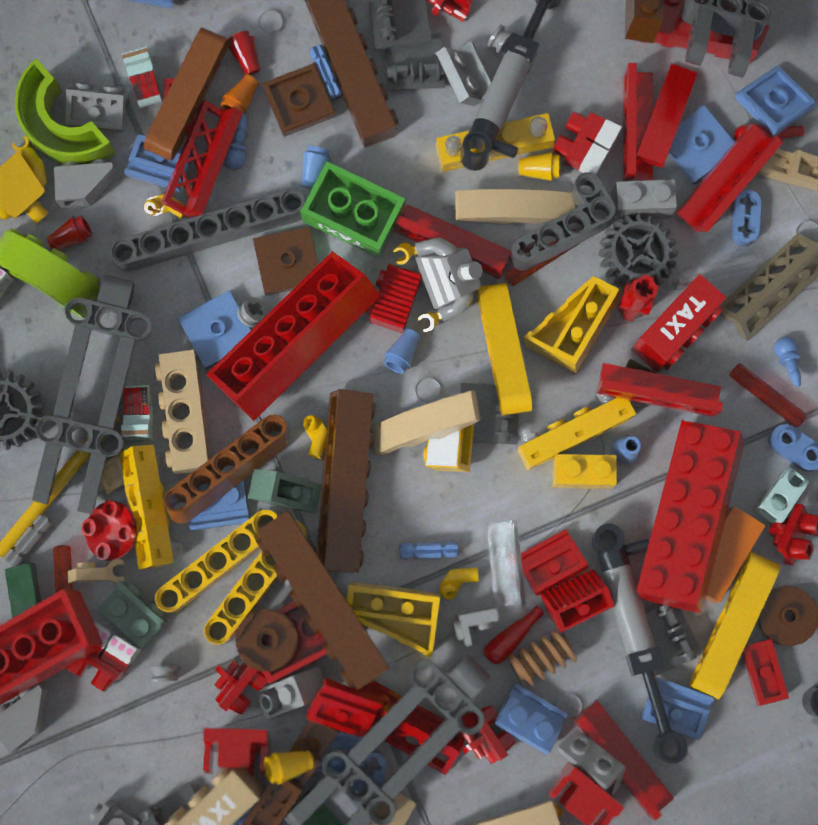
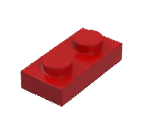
M772 639L745 645L742 655L757 706L789 699Z

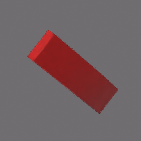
M671 63L636 159L663 168L698 72Z

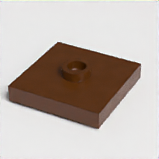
M315 63L262 83L283 137L336 117V112Z
M310 226L253 238L265 296L293 290L318 265Z

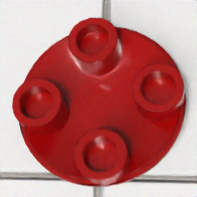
M106 501L98 505L94 509L93 515L90 514L89 518L83 521L81 531L86 538L90 551L99 560L112 561L124 557L131 550L137 535V523L133 512L125 504L117 501Z

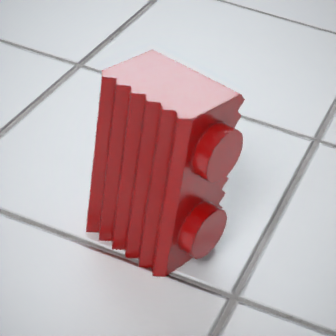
M388 263L386 271L380 270L376 281V286L380 287L378 292L380 297L366 311V313L370 314V323L403 334L422 280V275Z
M590 569L589 572L585 571L583 575L579 574L573 580L569 579L567 583L558 584L557 588L552 587L551 590H547L546 593L542 592L540 595L548 617L560 633L615 606L607 585L593 569Z

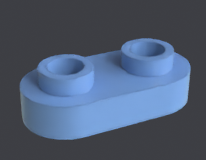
M789 424L779 425L771 431L768 441L775 453L802 471L811 472L818 469V443ZM783 434L789 435V444L782 441ZM808 451H812L815 454L814 461L807 458Z

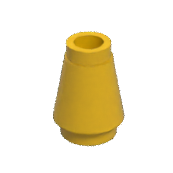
M553 152L519 158V176L553 181V178H560V155H553Z
M310 751L272 753L271 757H267L264 760L267 779L270 783L277 782L281 784L307 770L313 769V758Z

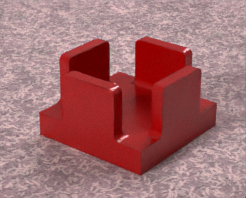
M204 728L203 770L206 774L213 773L214 752H218L217 765L219 768L247 769L253 777L255 756L261 753L260 772L261 775H266L264 760L271 754V739L267 730Z
M568 762L560 771L561 775L547 792L555 799L566 784L571 781V784L558 801L585 825H591L603 809V813L593 825H608L625 808Z

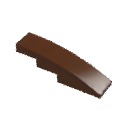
M309 720L289 752L310 751L313 758V769L307 770L281 784L268 782L259 800L254 804L242 825H280L319 765L322 757L338 735L339 730Z

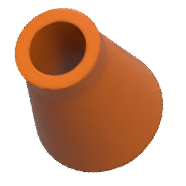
M245 75L241 81L222 96V109L225 111L235 107L242 111L243 114H246L255 90L259 86L258 81L250 75Z

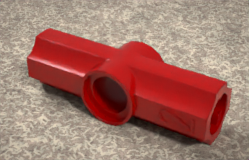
M642 275L631 283L626 282L618 306V311L621 313L623 320L633 322L634 319L642 317L643 314L647 316L650 314L659 288L655 284L653 277Z

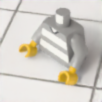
M443 238L415 243L416 246L401 243L393 251L401 250L406 254V257H401L396 261L398 264H405L413 255L418 254L415 257L433 308L439 311L437 313L430 311L418 318V321L425 317L430 319L431 326L424 329L423 331L425 332L437 327L440 320L443 319L445 322L465 312L473 299V291L479 289L481 285L479 281L482 275L481 265L476 261H472L470 253L466 248H456L454 244Z

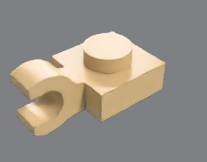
M120 559L109 561L104 568H96V562L77 563L76 569L68 571V583L99 581L118 583L119 581H124V576L117 577L112 572L114 566L124 565V561Z

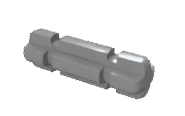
M38 515L32 522L34 524L33 527L29 526L14 544L15 548L13 550L10 549L4 556L5 561L11 566L20 565L25 560L24 555H29L43 538L42 534L44 532L47 533L53 526V522L45 515Z

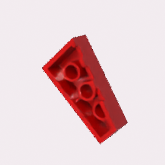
M664 0L663 22L654 43H659L662 47L667 48L675 46L687 49L691 25L686 23L680 16L685 0ZM767 24L760 37L753 41L749 64L752 63L770 28ZM710 30L706 53L714 54L718 58L730 59L733 37Z

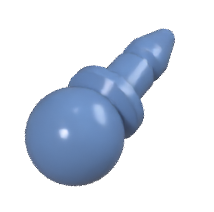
M245 114L241 116L233 142H231L224 159V164L230 169H239L245 163L244 150H246L247 146L242 145L247 128Z
M782 337L776 341L774 352L780 358V365L786 366L792 383L796 387H800L801 373L797 364L800 356L797 353V342L791 337Z

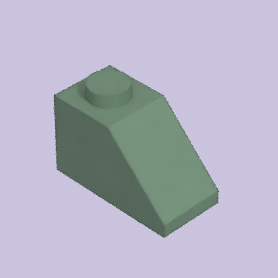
M254 469L248 499L269 505L315 513L321 484L278 471Z

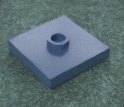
M778 65L738 91L735 99L773 137L811 112L817 105V102Z
M703 105L679 123L668 154L692 184H695L713 169L735 142L705 105Z
M230 290L178 317L206 370L215 366L251 331L250 327L244 325L237 316L238 305Z

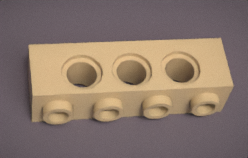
M194 349L159 354L160 363L155 364L157 381H162L163 392L158 393L160 409L165 410L166 421H162V431L164 439L169 438L170 450L165 451L167 467L172 468L176 475L192 473L211 459L199 360ZM176 378H185L186 385L183 389L178 391L172 389V383ZM179 407H189L190 413L187 418L182 420L176 419L175 413ZM184 435L193 436V444L187 449H181L179 447L180 438Z

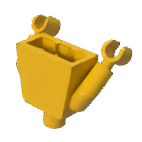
M23 136L25 145L23 147H16L13 142L12 146L16 153L0 166V219L6 220L10 217L16 219L24 211L37 224L49 213L37 200L46 192L44 187L46 186L47 178L43 161L33 149L28 138Z

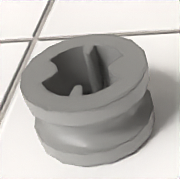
M501 24L490 37L487 46L490 48L495 47L498 54L502 53L513 32H506L505 26Z
M254 297L246 299L237 310L239 320L248 327H255L267 315L265 304ZM253 310L255 314L252 315L249 311Z
M177 665L150 667V671L153 672L150 683L178 681V677L174 675Z

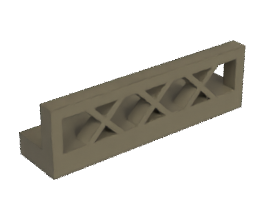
M797 233L721 304L724 310L719 315L734 323L740 337L749 341L818 277V243ZM799 245L807 248L802 253L792 255V252ZM786 265L782 272L771 274L774 268ZM765 284V287L760 292L751 293L755 286ZM745 303V306L736 314L730 311L734 305Z

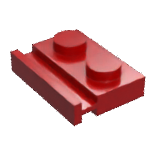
M567 529L514 557L516 564H518L536 597L541 595L542 592L544 593L588 569V563L574 540L570 537Z
M325 678L322 688L318 690L307 710V720L362 738L377 716V710L383 705L382 697Z

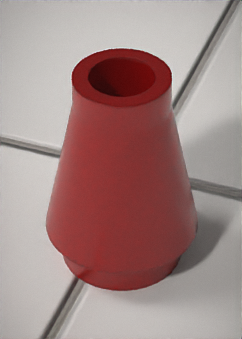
M247 30L230 36L228 49L243 69L245 75L251 76L260 72L261 67L258 61L254 36H250Z
M82 215L78 217L72 216L56 231L47 236L46 239L52 250L53 248L60 250L88 242V238L93 236V233Z

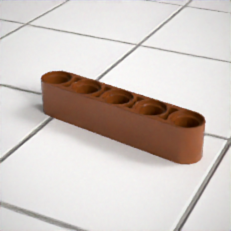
M203 27L199 29L148 131L144 142V150L170 161L175 158L187 134L185 128L195 118L201 102L228 49L229 38Z
M279 415L265 417L169 489L164 496V505L171 520L179 524L191 521L250 476L254 469H259L284 450L290 441L285 419ZM273 431H281V433L276 436L269 435ZM250 448L258 449L252 454L245 453ZM227 466H234L229 472L222 471ZM210 484L207 489L198 490L201 485ZM186 502L182 508L174 509L177 503Z

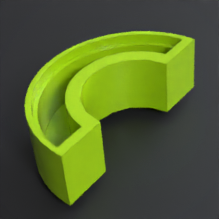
M37 58L33 60L19 79L15 92V112L22 130L35 148L46 158L61 165L65 162H77L80 165L91 164L94 160H108L114 156L116 152L111 143L92 121L83 126L71 128L59 125L53 121L52 108L62 90Z
M13 228L9 231H4L0 237V269L7 272L12 278L16 277L38 289L64 308L74 298H84L97 302L100 286L98 285L99 278L88 271L80 272L67 263L69 257L54 248L49 252L42 247L44 244L42 241L30 234L25 237ZM77 305L71 311L83 319L88 314L87 308L83 305Z

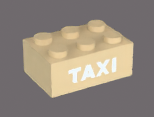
M222 768L211 781L213 785L208 788L205 784L188 802L190 807L187 810L183 806L180 807L168 819L169 821L165 825H232L259 800L263 787L247 769Z

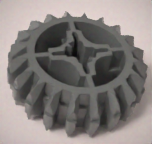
M639 213L636 214L634 222L627 215L624 217L623 223L618 220L613 223L614 229L607 228L605 231L607 238H602L600 241V245L604 248L599 250L598 255L606 258L601 261L600 266L603 268L610 267L605 276L607 278L613 275L616 276L613 282L614 285H619L621 281L625 282V284L626 282L631 283L642 275H648L653 277L657 286H661L664 282L663 278L668 279L671 276L670 269L675 268L677 264L672 258L678 255V250L671 248L676 244V239H667L671 233L670 229L660 230L663 224L662 221H658L656 225L651 224L652 216H648L644 222ZM633 233L645 235L639 240L633 239L630 236L628 238L625 237V235ZM652 241L655 242L659 249L660 261L656 259L657 256L651 251ZM616 245L621 248L620 251L626 257V263L623 266L617 258ZM643 245H645L644 249L642 250L643 254H641L639 257H636L635 260L631 262L634 256L633 253L636 252L638 249L640 250V248ZM635 267H643L646 270H652L651 272L643 274L631 272V270Z
M0 370V386L3 385V390L0 392V406L6 402L8 404L6 407H10L11 411H16L18 414H4L3 419L0 418V443L3 441L5 450L11 449V440L14 441L17 447L23 446L21 436L28 441L33 439L28 430L30 428L35 431L36 424L33 423L34 419L39 420L44 417V415L35 414L36 409L45 407L44 403L35 404L34 399L42 396L41 392H34L33 394L29 392L34 388L35 384L29 382L23 386L22 384L26 377L22 374L18 376L16 381H13L14 371L10 370L6 374V379H3V373ZM13 388L17 389L25 398L27 410L17 408L14 405ZM14 417L26 419L17 431L9 435H3L4 428L7 427L10 419Z

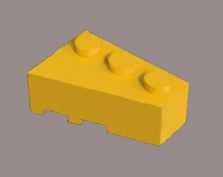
M592 276L565 300L566 302L555 312H551L532 332L529 331L523 336L525 347L576 374L618 304L620 289Z
M350 581L347 602L363 625L432 658L440 593Z

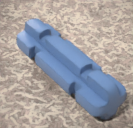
M317 45L310 49L311 58L318 69L330 100L342 96V89L340 83L337 82V76L329 58H327L324 46Z
M441 541L417 542V545H412V543L400 544V557L403 560L413 559V557H417V559L441 558V556L446 558L458 556V543L456 541H445V544H441Z

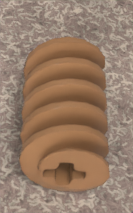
M555 630L551 631V641L545 636L540 637L541 647L534 642L529 643L530 653L524 648H520V659L513 654L508 655L509 663L523 687V681L525 680L531 686L535 685L534 675H538L542 680H545L546 668L551 673L556 674L555 663H559L565 669L567 667L566 657H569L574 662L578 661L572 645L563 632L561 636Z

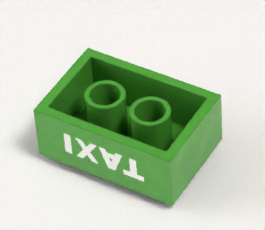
M326 161L300 213L302 222L380 259L395 230V221L398 215L402 216L406 198Z

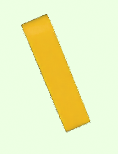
M504 282L480 286L477 289V299L501 415L532 411L531 393L507 284Z
M261 510L160 587L155 595L157 607L169 613H177L257 552L260 548L256 540L260 537L256 531L260 529V521L264 517L275 519L278 516L271 510ZM241 535H248L251 539L250 547L245 551H239L236 548V540ZM222 553L226 556L227 563L224 568L216 570L212 566V559L216 554ZM194 572H199L202 576V583L199 587L192 589L188 584V577ZM174 590L178 595V601L175 606L169 608L164 603V596L167 592Z
M295 520L307 538L308 533L305 526L300 521ZM262 551L207 621L204 627V635L210 643L223 645L232 640L240 623L255 610L277 581V574L273 566L268 564L267 556ZM261 574L264 577V585L260 590L253 591L249 586V580L253 575ZM237 598H242L246 604L245 611L240 615H234L230 609L232 601ZM222 622L227 628V633L223 639L217 640L212 635V628L216 623Z
M754 552L748 554L702 652L703 654L692 674L690 687L717 700L721 698L778 576L780 564Z

